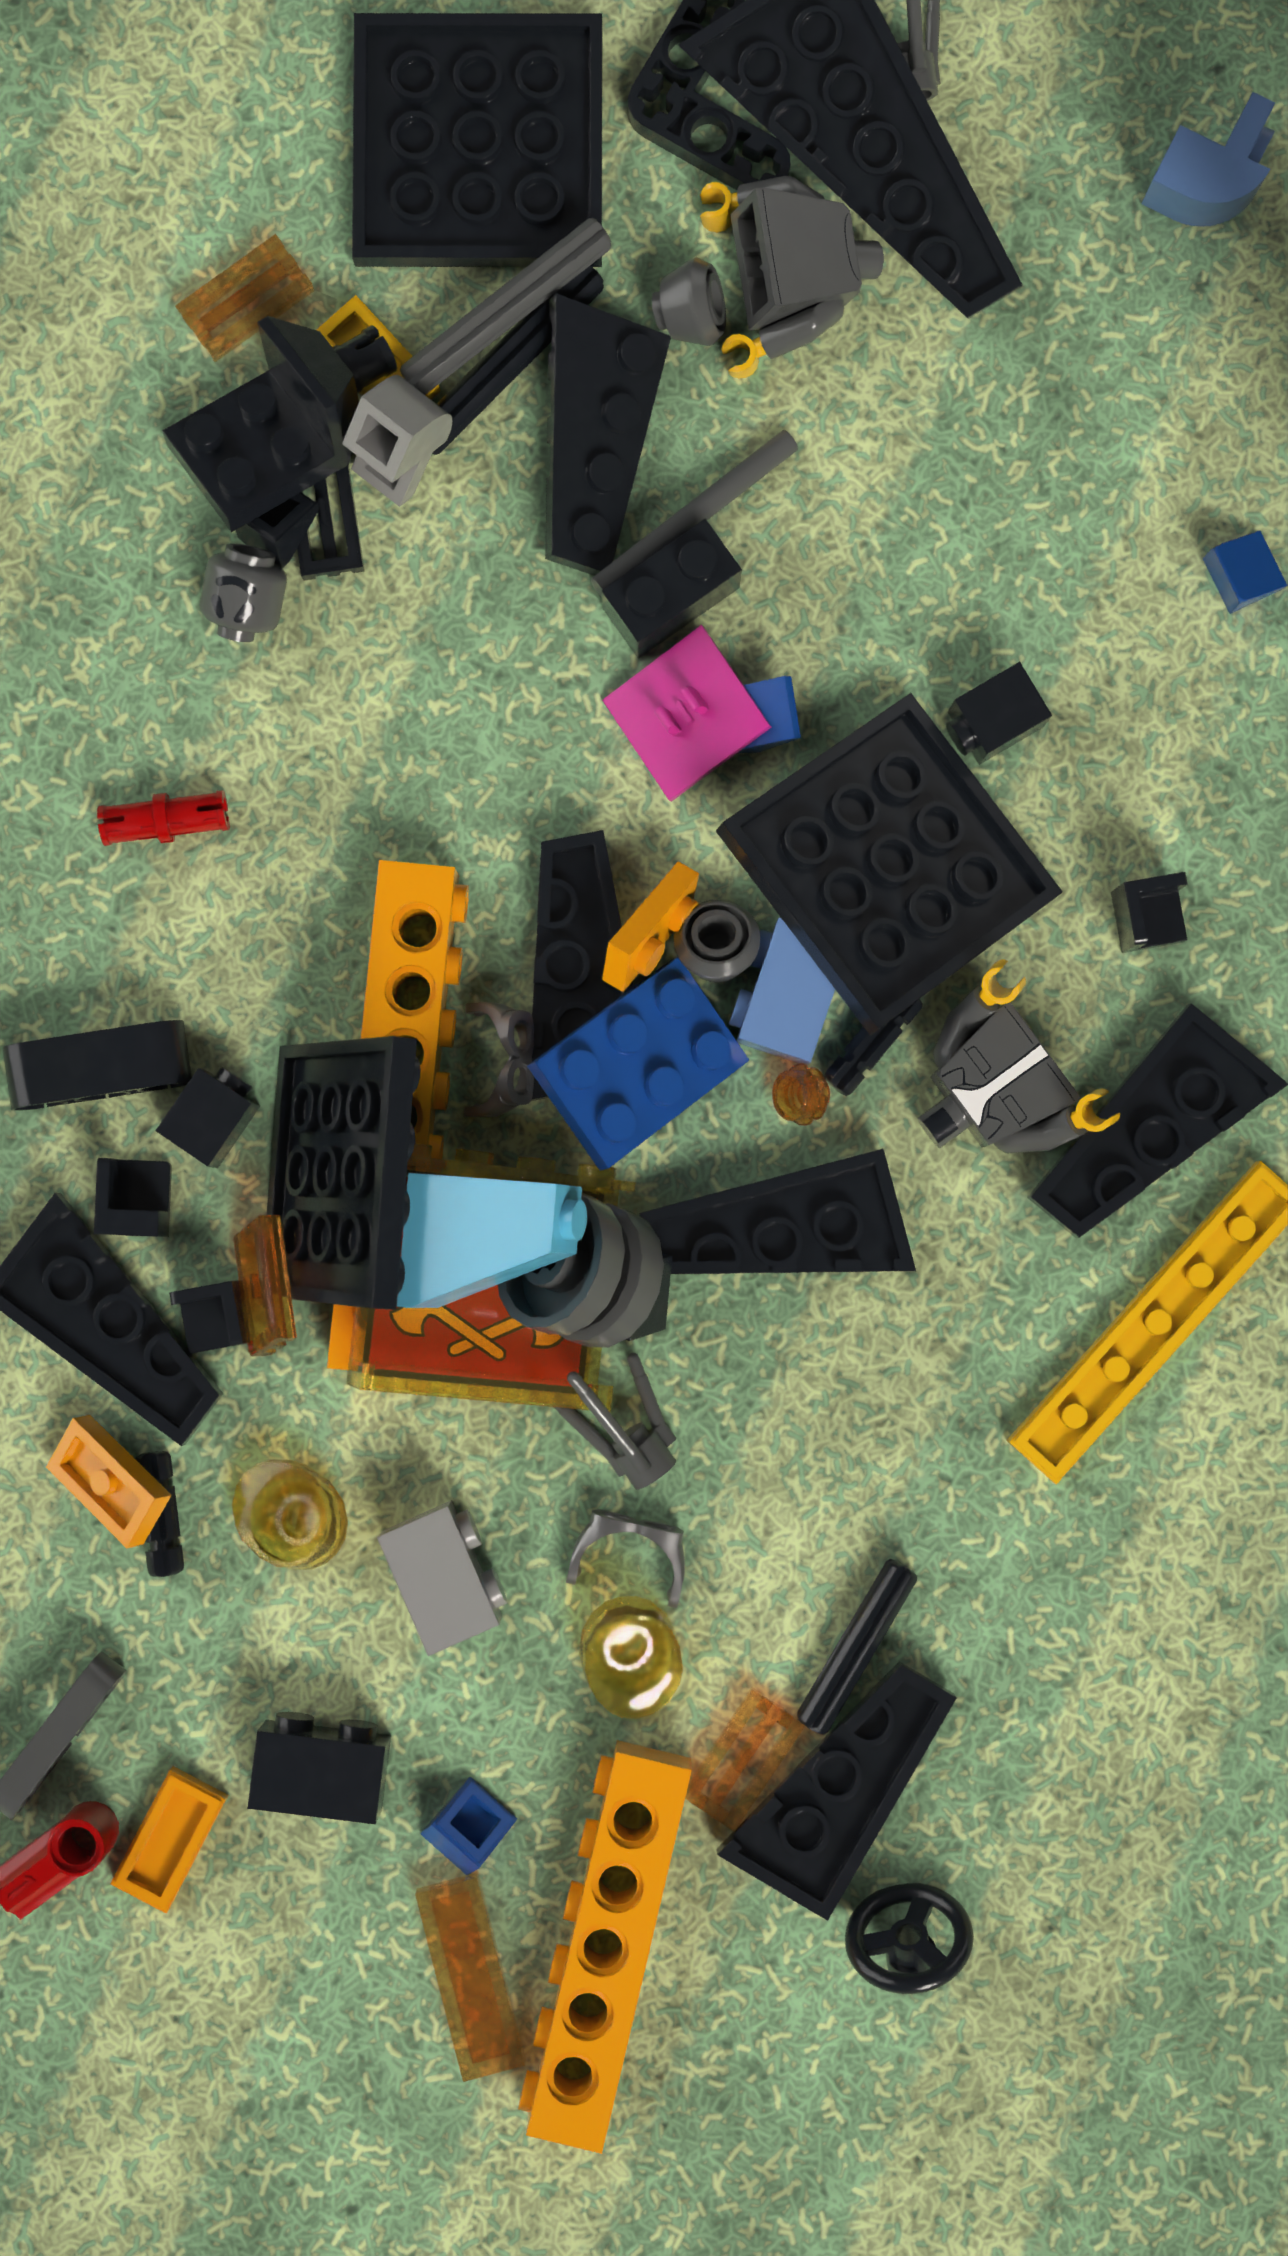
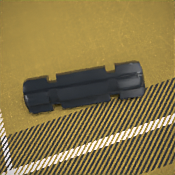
M921 1000L916 1001L871 1036L862 1027L844 1049L847 1054L843 1058L838 1056L825 1072L824 1078L828 1084L845 1096L853 1093L865 1078L862 1073L866 1069L872 1070L903 1032L900 1028L903 1023L908 1025L922 1009L923 1003Z
M166 1451L142 1453L135 1459L172 1495L145 1541L150 1542V1550L145 1552L147 1570L151 1577L176 1575L183 1571L184 1558L182 1545H176V1538L181 1536L175 1486H169L168 1478L173 1476L171 1455Z

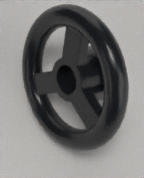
M922 1883L899 1884L875 1891L855 1908L848 1920L845 1932L846 1952L857 1973L873 1986L898 1994L924 1993L948 1983L966 1965L971 1955L974 1940L972 1923L963 1906L947 1892ZM911 1902L905 1919L897 1921L890 1930L865 1934L868 1924L880 1911L895 1904ZM933 1907L942 1912L953 1927L954 1943L947 1956L936 1948L934 1941L928 1936L926 1923ZM886 1954L888 1970L876 1964L870 1956Z

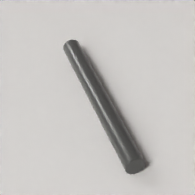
M786 430L779 432L592 577L591 583L597 593L602 597L601 591L705 518L709 520L798 450V446L790 433Z

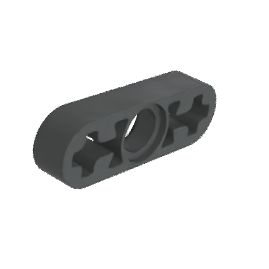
M101 1651L86 1667L0 1779V1812L10 1820H13L31 1799L72 1745L70 1741L75 1735L79 1736L126 1674L127 1670Z

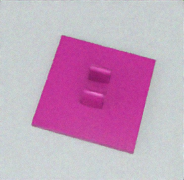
M702 625L602 700L671 802L772 728Z

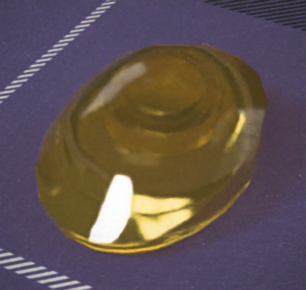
M269 1459L257 1463L246 1471L236 1485L232 1502L235 1527L242 1541L259 1558L280 1568L313 1570L326 1564L340 1550L346 1539L348 1526L344 1501L327 1478L306 1464L293 1460ZM300 1504L296 1528L294 1529L292 1513Z
M620 1596L605 1601L594 1610L582 1629L579 1657L585 1680L598 1702L610 1713L621 1718L638 1719L654 1714L669 1703L680 1685L683 1665L678 1636L666 1612L651 1600L638 1596ZM641 1639L639 1647L634 1652L620 1655Z

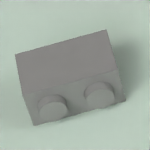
M451 1500L383 1530L377 1537L428 1656L500 1624L502 1614L499 1607L508 1603L495 1570L491 1568L483 1572L473 1548L482 1545V1541L468 1510L458 1513Z

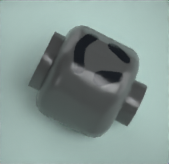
M227 544L225 552L214 554L209 558L205 569L199 609L206 619L218 625L217 634L219 636L238 642H253L255 633L272 631L277 627L283 605L287 574L280 566L274 563L276 555L272 552L250 545Z

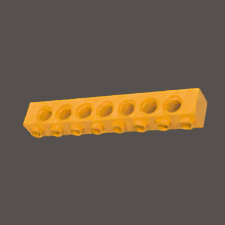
M379 860L361 1039L396 1036L417 1039L421 1043L424 1057L420 1065L419 1083L412 1098V1105L417 1112V1123L414 1127L415 1146L408 1160L407 1170L440 1173L444 1136L433 1135L435 1111L447 1110L449 1099L450 1073L440 1072L442 1047L453 1048L455 1039L456 1010L446 1009L448 984L459 985L461 978L463 948L452 947L455 922H466L469 885L459 884V874L455 867ZM420 915L434 919L437 929L430 943L421 947H414L405 943L403 931L410 919ZM412 977L425 979L430 986L428 1001L422 1007L415 1010H407L400 1007L397 1001L399 986L405 980ZM333 1304L327 1368L351 1371L361 1370L367 1318L364 1307Z

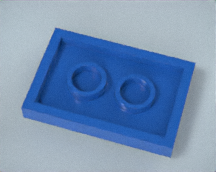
M677 957L664 964L527 1065V1067L597 1168L601 1171L610 1168L742 1067L749 1061V1058L691 973Z

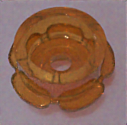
M804 1063L796 1064L789 1070L780 1073L776 1078L772 1090L773 1104L777 1113L783 1119L793 1121L801 1126H808L813 1122V1119L819 1120L825 1114L830 1100V1089L824 1075L818 1068H808Z

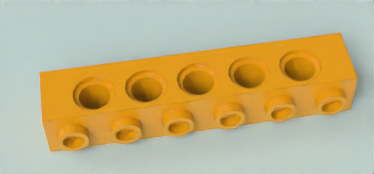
M619 1740L616 1742L613 1757L604 1755L600 1757L592 1793L604 1796L598 1820L586 1817L578 1851L579 1857L589 1859L583 1883L572 1880L570 1884L563 1920L572 1921L574 1925L569 1946L557 1943L555 1947L548 1983L559 1985L554 2009L541 2007L533 2046L544 2049L539 2072L526 2071L518 2110L529 2112L526 2136L602 2154L691 1776L692 1766L690 1757ZM629 1802L640 1803L649 1810L651 1818L646 1825L639 1829L625 1828L615 1817L619 1807ZM612 1866H624L633 1872L636 1881L629 1889L616 1892L605 1887L600 1877L606 1869ZM606 1929L614 1932L619 1937L621 1944L612 1953L599 1954L589 1948L586 1943L587 1937L596 1930ZM592 1993L599 1996L605 2002L606 2007L600 2014L586 2017L578 2014L573 2009L571 2002L581 1994ZM577 2057L584 2060L591 2070L585 2077L573 2080L561 2075L556 2066L565 2058Z

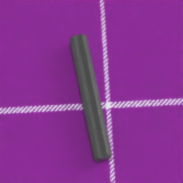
M587 219L406 361L400 368L402 377L426 395L607 253L611 248V240L606 230L596 219Z

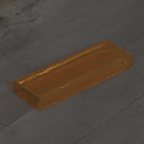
M479 1873L417 1888L415 1896L463 2082L525 2066L526 2056Z

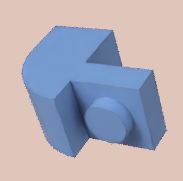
M1252 92L1225 146L1180 125L1141 204L1177 222L1191 226H1213L1229 221L1240 214L1253 200L1270 171V168L1259 164V161L1275 132L1264 126L1275 102Z

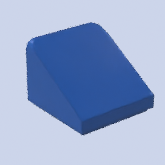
M1261 530L1215 546L1203 558L1229 614L1288 586Z
M782 676L744 685L772 728L738 753H759L801 738L791 676Z
M469 1777L422 1830L421 1835L465 1875H469L481 1867L516 1822L517 1818L474 1779Z

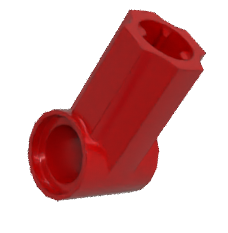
M87 1801L78 1804L62 1820L0 1865V1904L4 1910L15 1914L21 1920L79 1876L92 1872L114 1847L118 1839L119 1822L115 1813L107 1805L97 1801ZM71 1827L87 1829L96 1841V1849L87 1850L75 1843Z

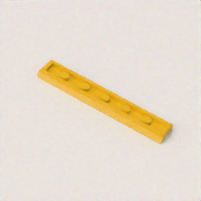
M1256 1161L1006 1441L1049 1480L1057 1484L1287 1227L1288 1185L1262 1161Z

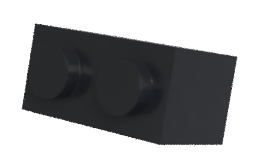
M705 518L601 591L602 608L639 659L740 588L742 569Z
M298 1712L276 1713L275 1721L265 1720L257 1730L247 1809L376 1825L382 1812L391 1735L377 1733V1724L363 1720H341L339 1728L315 1726L314 1717L309 1714Z

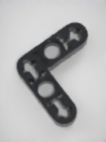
M683 0L629 92L628 117L633 129L645 139L737 191L741 184L789 176L791 163L790 154L786 146L776 137L700 95L699 92L709 77V74L700 65L692 69H682L671 62L669 58L670 50L704 28L700 24L706 15L707 0ZM728 0L727 6L729 9L720 6L715 11L709 24L745 0ZM664 76L672 84L666 96V111L668 115L658 111L653 118L646 117L645 103L642 100L653 103L663 89ZM704 124L718 126L726 136L725 144L714 152L699 150L691 139L692 133ZM737 140L745 141L743 143L742 155L751 161L759 163L765 156L772 158V171L776 175L766 172L760 180L751 176L752 164L738 154L736 155L734 166L726 164L733 157Z

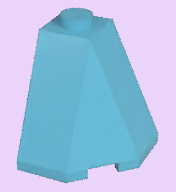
M408 1173L407 1192L410 1198V1213L403 1227L401 1258L405 1266V1279L397 1297V1307L439 1308L577 1254V1244L583 1237L587 1224V1209L584 1201L581 1200L582 1187L552 1183Z

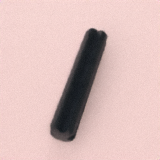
M893 1559L885 1562L797 1711L798 1720L804 1726L822 1735L828 1733L916 1584L917 1575L913 1570Z

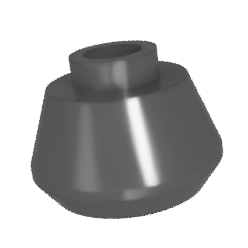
M695 257L662 278L660 291L653 292L652 309L658 328L660 330L667 329L674 340L705 346L714 345L726 328L724 294L714 266Z
M709 900L699 903L687 917L679 932H674V947L679 960L689 971L709 982H726L746 970L755 960L760 948V931L754 917L742 906L726 900Z

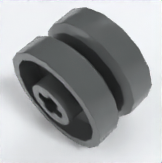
M582 1193L581 1200L584 1201L587 1209V1224L583 1237L578 1241L577 1254L498 1284L499 1297L510 1317L528 1328L547 1334L560 1335L568 1341L587 1347L609 1348L630 1338L648 1318L660 1293L664 1268L661 1243L649 1221L631 1211L610 1203L604 1204L596 1198Z

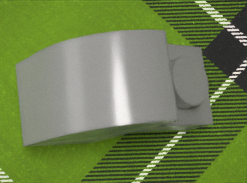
M393 375L361 396L342 444L357 455L351 470L400 507L415 493L433 451L447 441L452 427V416L401 376Z

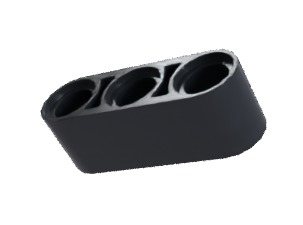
M183 1020L150 1022L15 1043L2 1047L12 1111L44 1108L45 1103L47 1107L105 1099L106 1094L111 1098L168 1089L167 1084H170L171 1088L186 1086L192 1078Z

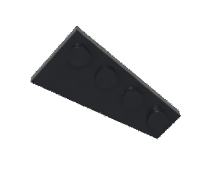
M555 293L549 300V323H552V351L548 354V380L551 381V415L547 418V443L550 444V476L546 478L545 559L595 576L614 560L671 336Z
M603 830L541 842L537 938L533 979L532 1018L534 1023V1049L532 1062L633 988L632 982L624 992H621L602 980L608 942L622 927ZM534 1077L531 1101L549 1098Z
M1192 1003L1188 1004L1096 1113L1101 1119H1108L1120 1113L1119 1120L1103 1131L1092 1132L1087 1130L1084 1135L1077 1137L1027 1198L1072 1236L1080 1238L1143 1192L1147 1186L1170 1169H1174L1192 1156L1196 1150L1240 1121L1252 1109L1281 1091L1288 1083Z
M884 1149L639 1213L640 1217L649 1221L660 1239L662 1253L672 1256L671 1274L916 1271Z
M54 1193L0 1265V1311L180 1446L186 1445L224 1393L194 1356L189 1354L185 1345L61 1193Z
M899 1661L716 1849L717 1855L828 1921L957 1699L955 1694Z

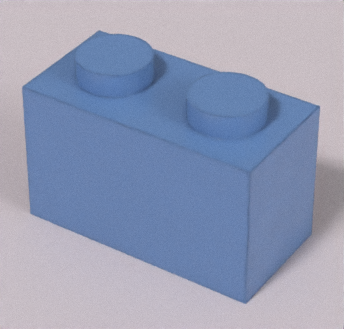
M778 917L772 933L760 930V948L755 960L750 965L759 968L760 971L752 992L740 989L729 1025L740 1028L736 1039L739 1044L807 1066L811 1063L835 988L782 918Z

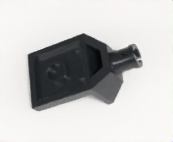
M267 316L258 321L257 324L269 370L162 430L168 448L231 532L349 465L352 451L342 443L359 404L358 393L381 377H387L397 371L394 355L383 336L379 337V331L376 327L370 325L363 329L361 334L341 345L332 347L320 331Z

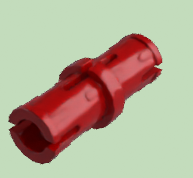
M224 790L216 791V793L170 798L167 793L153 794L152 801L113 806L100 805L97 808V818L99 820L103 819L104 822L98 824L100 838L104 846L112 845V843L158 838L161 843H170L175 841L176 835L216 830L228 831L230 830L229 816L225 817V812L228 811L227 798Z

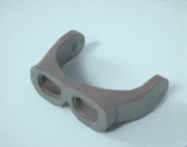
M493 1002L465 1004L466 1014H474L478 1017L484 1014L489 1015L497 1030L500 1041L509 1055V1060L501 1070L489 1100L482 1105L475 1104L470 1107H464V1117H497L519 1105L529 1104L534 1089V1076L527 1067L532 1062L534 1049V1023L532 1015L527 1011L515 1010L504 1004ZM514 1028L518 1032L520 1048L516 1046L514 1041ZM517 1068H519L520 1076L518 1084L514 1089V1072Z
M599 1509L592 1510L590 1522L581 1532L574 1545L566 1583L575 1585L576 1578L581 1574L579 1566L581 1557L589 1545L609 1534L634 1532L655 1542L670 1559L673 1565L674 1577L672 1586L667 1592L669 1598L667 1606L677 1608L685 1574V1558L681 1544L684 1531L675 1526L653 1521H637L630 1516Z

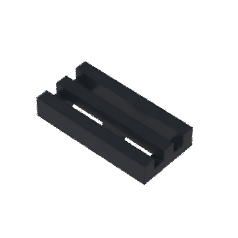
M349 465L336 472L348 556L338 557L327 481L325 478L314 484L316 503L319 506L318 516L325 559L313 561L308 529L297 548L301 576L304 581L316 579V576L327 575L328 577L339 576L342 572H365Z

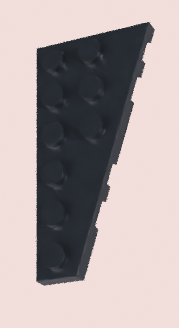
M746 0L678 44L968 319L1023 287L875 0Z

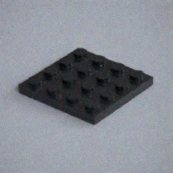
M354 13L352 259L355 267H527L587 219L594 218L602 225V13ZM602 257L591 264V266L602 267Z
M912 693L896 702L726 819L716 830V833L870 1036L1063 892Z
M388 1036L280 1046L260 1296L396 1310L397 1295L401 1291L405 1279V1266L400 1255L402 1229L410 1213V1198L406 1191L407 1163L415 1146V1131L411 1124L413 1093L417 1089L420 1079V1064L416 1057L417 1039Z

